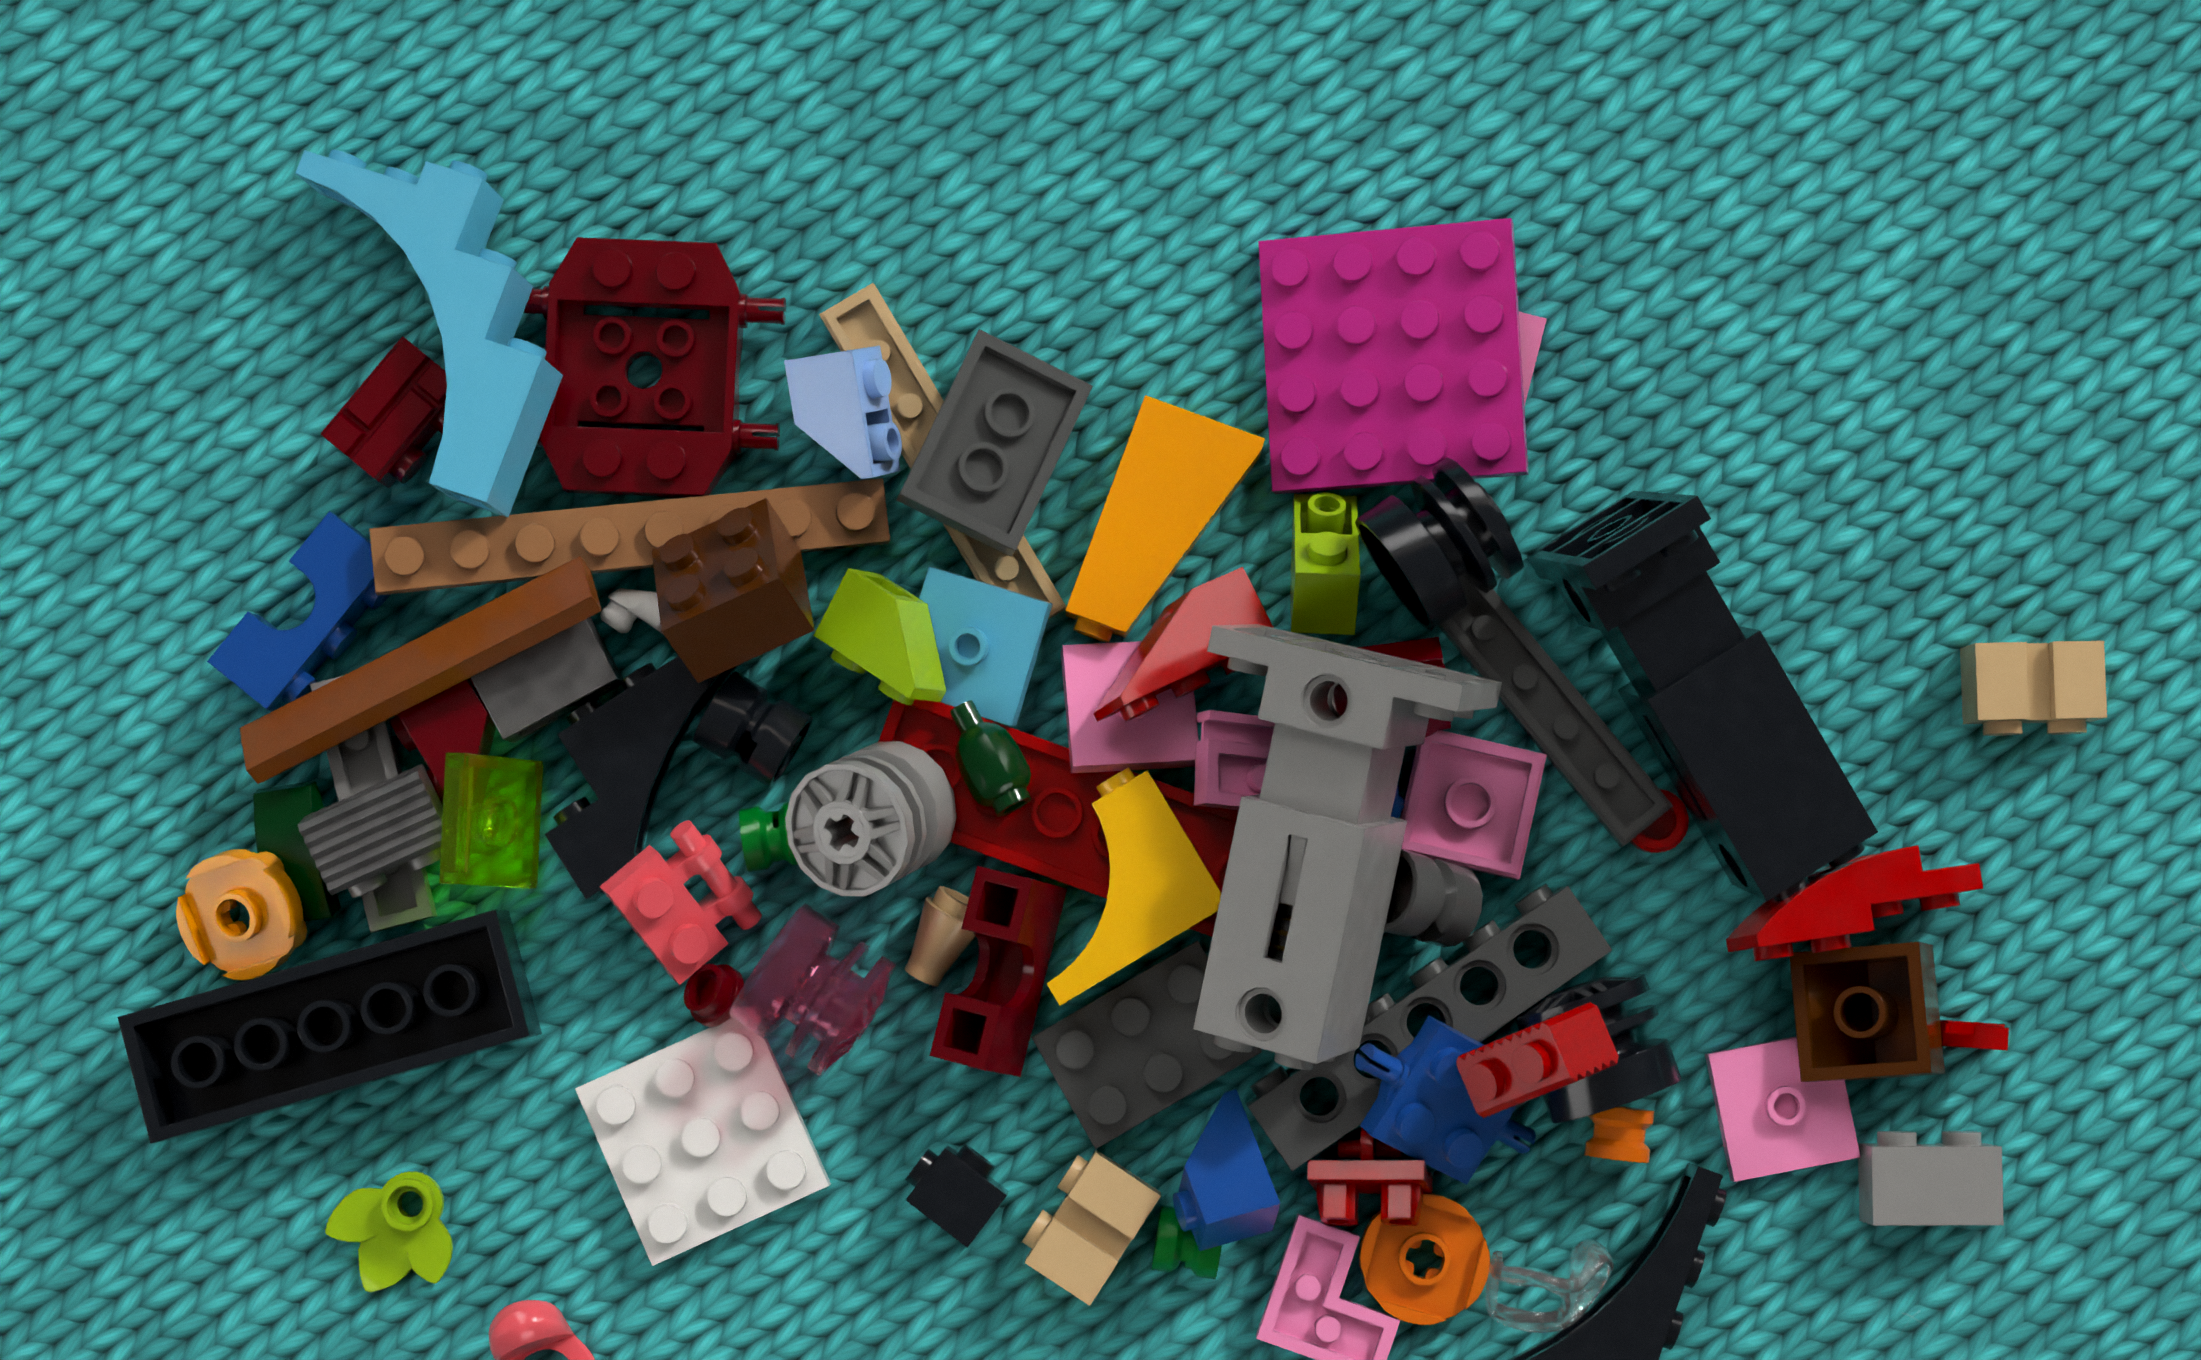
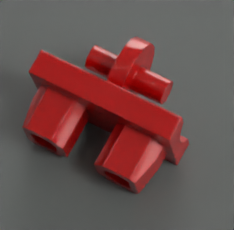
M1362 1127L1360 1139H1338L1339 1158H1361V1160H1308L1307 1180L1317 1192L1320 1219L1329 1226H1352L1358 1224L1359 1194H1381V1221L1383 1224L1391 1226H1417L1423 1204V1194H1432L1433 1175L1431 1172H1427L1424 1160H1381V1158H1403L1404 1153L1370 1136Z

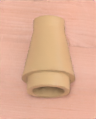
M939 886L933 898L926 897L911 956L904 968L908 974L926 984L939 986L944 974L976 936L971 931L961 929L969 900L968 896L953 889Z

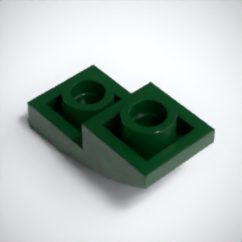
M309 781L258 789L253 794L257 853L267 851L275 854L282 861L285 872L294 883L300 896L304 921L331 918L341 909L337 893L331 895L328 892L326 883L323 881L321 873L316 867L315 860L312 858L309 848L306 846L304 838L298 829V824L305 816L324 808L317 782Z

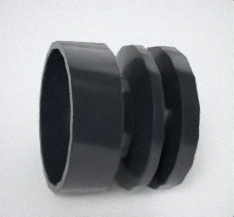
M1448 457L1436 464L1432 469L1437 487L1422 475L1412 481L1411 488L1420 510L1415 514L1400 499L1391 495L1362 514L1355 521L1359 536L1382 576L1407 610L1429 631L1434 630L1468 605L1459 580L1460 576L1464 575L1475 587L1487 594L1497 586L1493 569L1499 575L1509 579L1524 567L1521 553L1511 535L1510 527L1497 504L1479 483L1475 482L1456 461Z
M1645 974L1630 977L1604 976L1548 995L1545 997V1000L1533 1009L1515 1017L1520 1031L1591 1002L1598 1006L1619 1055L1616 1065L1542 1095L1552 1123L1567 1122L1606 1111L1659 1092L1682 1080L1668 1039L1636 1040L1633 1030L1646 1024L1658 1015L1656 1005H1647L1628 1011L1625 1009L1623 1001L1650 990Z

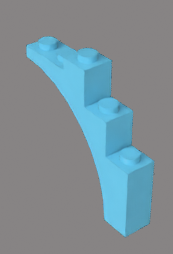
M332 149L328 157L304 150L295 174L319 194L362 212L383 227L405 252L428 293L442 336L447 382L443 434L429 484L453 500L509 517L563 374L545 360L546 350L528 341L514 338L533 286L515 270L517 265L515 260L499 252L485 249L504 198L486 182L488 175L484 171L461 161L453 160L449 168L426 161L418 178L409 172L394 167H386L384 174L365 169L367 164L363 160L339 150Z

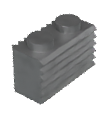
M423 764L305 816L298 824L299 832L303 836L312 858L315 860L316 867L326 883L328 892L334 895L348 888L352 898L366 894L385 884L388 880L384 872L400 864L408 862L411 871H415L442 859L447 855L443 845L451 842L456 834Z

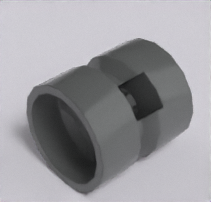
M1401 849L1384 932L1402 937H1412L1418 941L1441 947H1452L1460 944L1474 930L1482 911L1483 895L1478 878L1472 870L1439 859L1433 860L1422 854Z

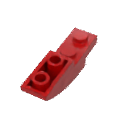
M1919 845L1857 857L1840 866L1823 868L1807 876L1810 883L1801 890L1781 901H1775L1772 898L1747 916L1726 939L1728 952L1753 949L1754 960L1763 961L1794 956L1792 943L1810 941L1812 953L1851 948V934L1875 931L1873 918L1904 914L1902 901L1919 899L1921 911L1960 906L1958 893L1984 889L1980 865L1975 863L1923 871Z

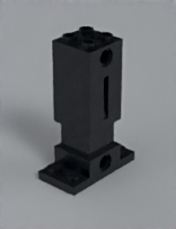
M1632 491L1526 557L1539 578L1554 582L1577 623L1582 626L1598 629L1603 634L1630 680L1628 684L1618 689L1619 694L1732 885L1765 901L1772 898L1775 901L1784 900L1810 883L1807 876L1826 864H1829L1830 867H1836L1857 857L1865 849L1862 842L1878 833L1762 632L1738 626L1709 577L1707 571L1721 562L1700 528V525L1711 518L1699 497L1696 495Z

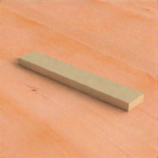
M871 283L820 313L819 316L840 352L880 345L882 359L887 363L891 373L892 386L888 396L892 421L897 426L901 435V454L911 469L944 400L875 284ZM943 524L976 580L1052 603L1048 619L1066 609L1065 603L1024 534L1016 551L1010 557Z

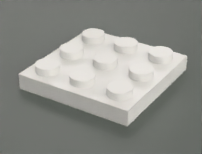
M754 1009L745 1011L728 1019L719 1026L703 1030L575 1088L652 1266L831 1185Z

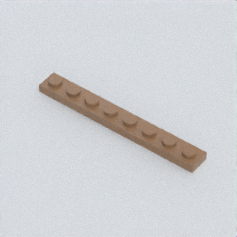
M883 478L512 514L509 517L491 516L369 528L375 592L377 595L533 580L579 556L582 557L589 567L591 574L654 568L653 549L664 545L668 540L677 535L688 534L717 521L731 510L741 507L745 508L764 498H767L800 548L801 553L885 545L890 542Z

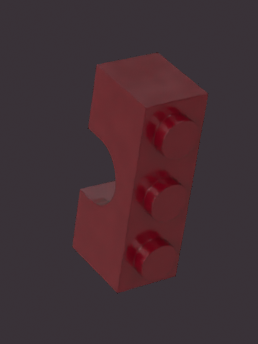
M977 866L961 929L973 932L978 939V965L972 981L963 992L959 994L945 992L929 1056L984 1071L1021 1077L1067 892L1066 888Z

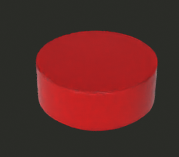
M1660 789L1673 807L1630 841L1632 845L1641 851L1661 853L1671 850L1683 840L1687 833L1689 825L1687 809L1679 797L1667 790Z

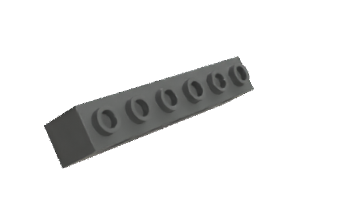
M1545 883L1515 904L1520 915L1499 928L1496 922L1491 920L1471 933L1462 942L1468 951L1447 965L1442 957L1439 956L1412 974L1409 979L1415 987L1395 1001L1387 992L1368 1004L1360 1044L1368 1040H1377L1384 1045L1389 1055L1397 1057L1414 1040V1037L1407 1028L1408 1014L1415 1006L1423 1003L1432 1005L1438 1011L1441 1022L1480 1042L1611 952L1612 949L1568 886L1559 887L1552 892ZM1528 930L1540 935L1546 946L1544 959L1533 968H1526L1519 964L1513 953L1516 938ZM1473 967L1483 968L1490 974L1493 980L1491 996L1484 1003L1478 1005L1469 1003L1463 997L1460 990L1462 976ZM1356 1049L1335 1057L1333 1062L1323 1061L1314 1064L1312 1070L1295 1069L1287 1074L1281 1065L1250 1086L1256 1097L1247 1102L1246 1105L1291 1171L1359 1126L1377 1099L1382 1080L1377 1077H1364L1358 1073L1353 1061ZM1325 1077L1334 1085L1336 1092L1335 1101L1332 1107L1323 1113H1310L1301 1104V1089L1309 1079Z

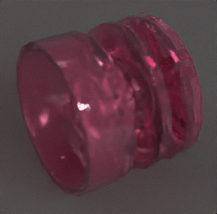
M805 903L790 918L760 959L729 1011V1016L762 1039L770 1036L785 1020L794 1024L795 1029L788 1041L785 1054L794 1060L813 1037L820 1044L810 1059L807 1069L821 1078L833 1063L846 1053L849 1054L884 1003L889 979L896 968V964L882 956L865 978L857 974L856 972L865 959L870 946L861 941L841 961H838L830 953L837 941L840 926Z

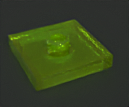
M446 753L439 884L537 889L543 761L470 753Z

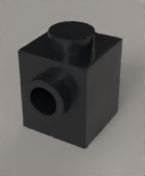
M964 1144L959 1152L947 1145L939 1156L928 1149L905 1179L915 1187L906 1198V1201L967 1248L1006 1198L1009 1191L989 1176L995 1169V1166L967 1144Z

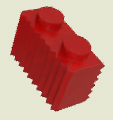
M1589 1002L1458 1056L1456 1065L1476 1113L1484 1118L1616 1065L1619 1055L1598 1006Z

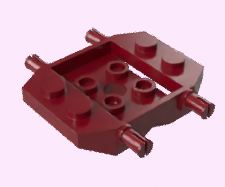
M577 237L551 279L549 286H544L543 289H532L523 312L527 314H543V317L547 320L545 348L547 354L545 360L563 374L537 444L543 445L563 489L567 493L661 497L706 496L712 492L737 457V453H741L742 448L774 449L778 451L780 443L777 438L780 437L779 423H743L742 420H739V370L743 346V328H748V322L785 325L786 299L752 298L748 294H741L717 243ZM586 305L710 310L709 319L588 315L585 314ZM641 356L655 357L662 364L661 378L650 388H637L628 379L630 365ZM579 423L704 428V432L579 427ZM760 436H777V437H760Z

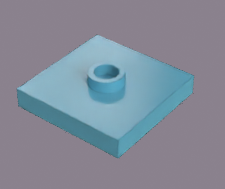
M929 566L919 599L928 604L944 677L946 693L941 702L956 707L972 700L981 717L1009 726H1016L1053 604Z

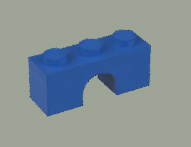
M330 511L289 560L291 564L309 578L313 585L315 604L310 616L295 628L278 630L263 617L247 612L207 661L267 710L274 711L312 692L310 685L317 682L313 675L329 656L332 660L338 658L353 642L357 635V630L353 625L368 607L372 610L377 609L391 595H377L375 592L370 540L344 519Z

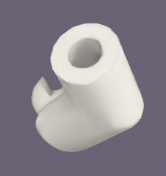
M620 588L608 596L610 602L602 609L600 614L603 622L623 634L629 632L636 618H639L662 633L657 592Z

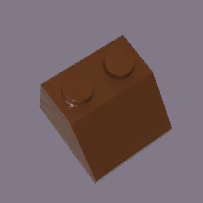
M1918 941L1851 947L1812 953V951L1794 952V956H1789L1801 1082L1945 1074L1933 945Z

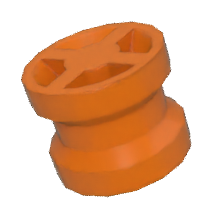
M1618 1106L1588 1116L1594 1123L1593 1137L1585 1143L1584 1155L1619 1161L1649 1163L1650 1149L1645 1144L1646 1129L1653 1125L1654 1111Z

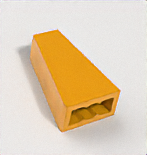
M1144 396L1065 610L1066 617L1077 620L1074 631L1105 643L1110 642L1112 634L1124 638L1127 637L1259 460L1265 438L1150 396Z

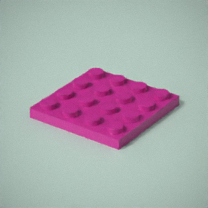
M1511 218L1258 241L1272 492L1275 494L1404 485L1411 484L1420 475L1431 482H1435L1432 469L1447 457L1456 461L1473 479L1529 475L1514 224Z

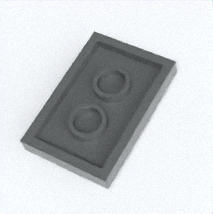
M979 329L896 500L1011 557L1019 545L1093 386Z
M1198 940L1031 1037L1095 1149L1262 1052L1261 1048L1254 1046L1252 1052H1236L1223 1049L1213 1044L1215 1035L1193 1029L1208 960Z

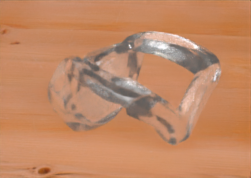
M1586 1239L1579 1242L1570 1252L1567 1276L1564 1279L1537 1270L1503 1265L1502 1251H1495L1489 1264V1274L1486 1281V1309L1496 1322L1514 1329L1533 1333H1548L1565 1329L1581 1318L1607 1283L1614 1268L1611 1254L1603 1244L1594 1240ZM1499 1281L1516 1286L1544 1288L1560 1296L1562 1303L1557 1310L1552 1312H1532L1497 1303Z

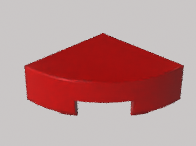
M1940 1020L1942 1046L2008 1051L2009 1028H2005V1024Z

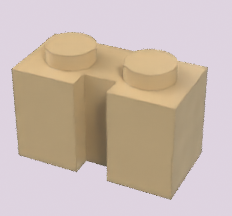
M2104 641L1974 643L1960 648L1963 724H1983V735L2023 734L2022 723H2047V734L2052 735L2087 733L2086 722L2107 718Z
M1095 1150L1089 1161L1077 1155L1057 1186L1058 1189L1067 1194L1053 1216L1042 1209L1022 1240V1243L1031 1248L1025 1259V1264L1089 1306L1161 1197L1159 1190L1098 1150Z

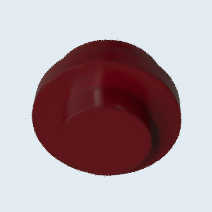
M727 964L703 965L692 974L684 990V1003L690 1010L692 1017L706 1027H716L734 1016L743 1000V977L738 970Z

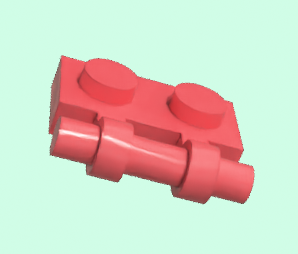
M689 820L678 824L672 830L670 836L680 850L667 861L649 845L599 886L669 976L679 985L729 944L715 926L723 918L732 916L742 930H748L755 926L762 917L761 912L752 902L754 893L744 879L740 876H733L720 860L722 851L710 835H701ZM694 875H700L712 890L698 903L683 885Z

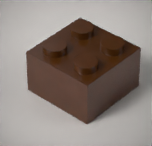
M767 498L745 508L741 507L731 510L721 519L688 534L677 535L668 540L664 545L652 550L661 632L698 683L815 631L801 550Z

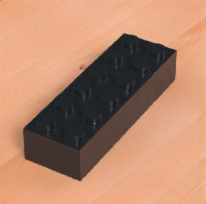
M492 910L118 1017L150 1144L176 1139L542 1034L510 913L506 910Z

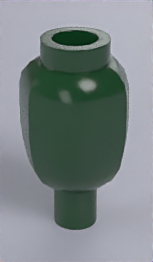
M972 700L953 708L950 714L961 733L956 745L955 758L962 778L975 801L985 807L992 806L998 817L1008 815L1030 802L1032 798L1026 788L1030 783L1031 771L1019 746L1008 731L998 724L984 722Z

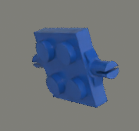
M1430 1015L1412 1043L1402 1050L1397 1057L1381 1051L1370 1043L1360 1048L1370 1059L1359 1053L1356 1055L1355 1066L1357 1069L1382 1080L1377 1099L1360 1126L1370 1136L1417 1160H1424L1432 1168L1466 1185L1490 1147L1496 1141H1500L1515 1149L1518 1153L1524 1154L1531 1148L1520 1138L1533 1145L1536 1139L1534 1129L1511 1119L1512 1112L1517 1105L1484 1118L1476 1113L1456 1062L1458 1056L1484 1046V1044Z

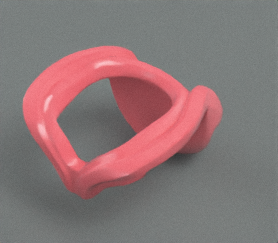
M524 1300L512 1303L497 1313L489 1327V1344L495 1360H524L532 1353L548 1349L562 1353L568 1360H595L591 1351L573 1333L561 1311L555 1305L546 1301Z

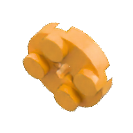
M245 849L223 851L195 865L185 878L190 879L186 884L185 894L178 897L176 906V920L180 935L187 949L200 963L206 965L211 962L218 969L227 971V973L221 976L233 980H250L260 977L285 963L294 949L305 941L307 927L303 920L300 896L294 883L285 872L282 861L275 854L267 851L254 853ZM236 900L242 903L248 910L250 916L248 930L243 921L233 922L230 916V910L237 906Z

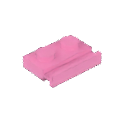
M1216 710L1197 713V723H1201V740L1196 741L1194 806L1239 810L1241 797L1261 793L1275 723L1258 719L1256 715Z

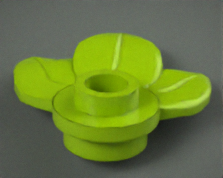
M417 1171L403 1172L392 1177L382 1189L360 1188L354 1190L344 1197L333 1210L325 1229L326 1235L337 1240L360 1242L358 1249L359 1271L363 1288L367 1292L382 1290L398 1283L407 1276L411 1269L426 1281L434 1284L438 1283L448 1269L453 1254L452 1237L440 1219L444 1209V1197L441 1188L433 1178ZM408 1191L416 1192L422 1198L423 1207L418 1215H410L402 1207L403 1196Z

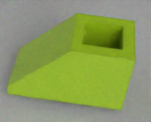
M1328 492L1294 494L1290 582L1291 632L1355 635L1360 584L1359 533L1355 524L1358 518L1357 496L1337 495Z
M848 568L813 636L834 649L830 656L838 664L860 674L868 671L879 678L881 682L878 689L888 697L906 705H912L915 699L941 702L946 693V687L928 604L880 573Z

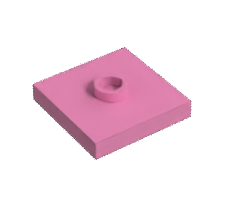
M1142 641L1062 645L1061 663L1071 773L1123 771L1128 767L1131 770L1195 767L1196 741H1199L1194 691L1177 699L1172 689L1156 695L1160 703L1159 706L1127 722L1124 721L1120 712L1098 722L1093 714Z
M1438 730L1434 734L1425 737L1424 744L1416 745L1404 797V807L1400 815V819L1407 820L1401 849L1422 854L1433 860L1439 859L1454 863L1470 870L1519 880L1547 754Z
M1797 1036L1705 1054L1731 1181L1737 1182L1861 1158L1845 1080L1801 1082Z

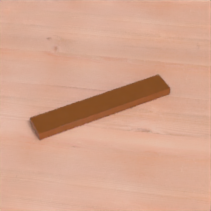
M579 556L240 727L246 771L257 784L264 782L596 615L602 609L591 570L582 557Z

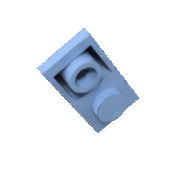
M880 345L784 360L794 424L861 479L901 471L899 457L902 451V440L897 426L892 421L888 396L892 386L891 373L887 363L882 359Z

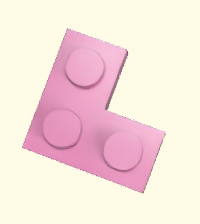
M1297 1214L1256 1333V1339L1315 1360H1387L1400 1320L1392 1315L1340 1297L1360 1236Z

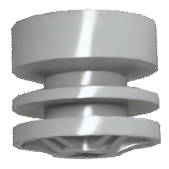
M901 741L873 743L805 775L791 794L785 817L788 845L800 869L819 887L840 896L870 895L935 861L951 842L957 819L954 791L943 769L923 750Z

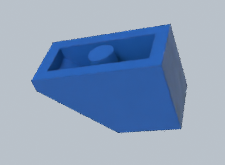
M1237 1089L1224 1092L1184 1166L1179 1192L1173 1194L1174 1210L1179 1225L1184 1232L1192 1230L1199 1251L1273 1231L1280 1207V1201Z

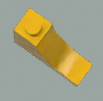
M1130 767L1096 787L1102 798L1093 802L1092 807L1100 821L1109 852L1110 879L1108 895L1101 920L1085 949L1061 974L1046 983L1059 1006L1218 911L1221 892L1148 770L1135 777Z

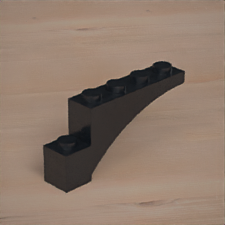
M679 656L657 670L653 663H649L624 678L620 682L624 691L613 699L602 704L599 698H595L578 707L566 717L570 726L557 735L595 792L598 800L590 804L588 799L583 797L571 803L553 817L558 826L544 835L585 899L597 900L605 895L599 886L643 851L645 836L657 794L675 752L700 711L723 682L740 665L698 683Z
M1688 1163L1672 1202L1648 1243L1622 1276L1586 1311L1549 1338L1508 1360H1659L1663 1347L1671 1350L1678 1338L1683 1322V1313L1676 1311L1684 1286L1693 1288L1703 1267L1705 1252L1699 1250L1698 1246L1705 1226L1714 1227L1725 1204L1726 1190L1719 1188L1723 1175Z

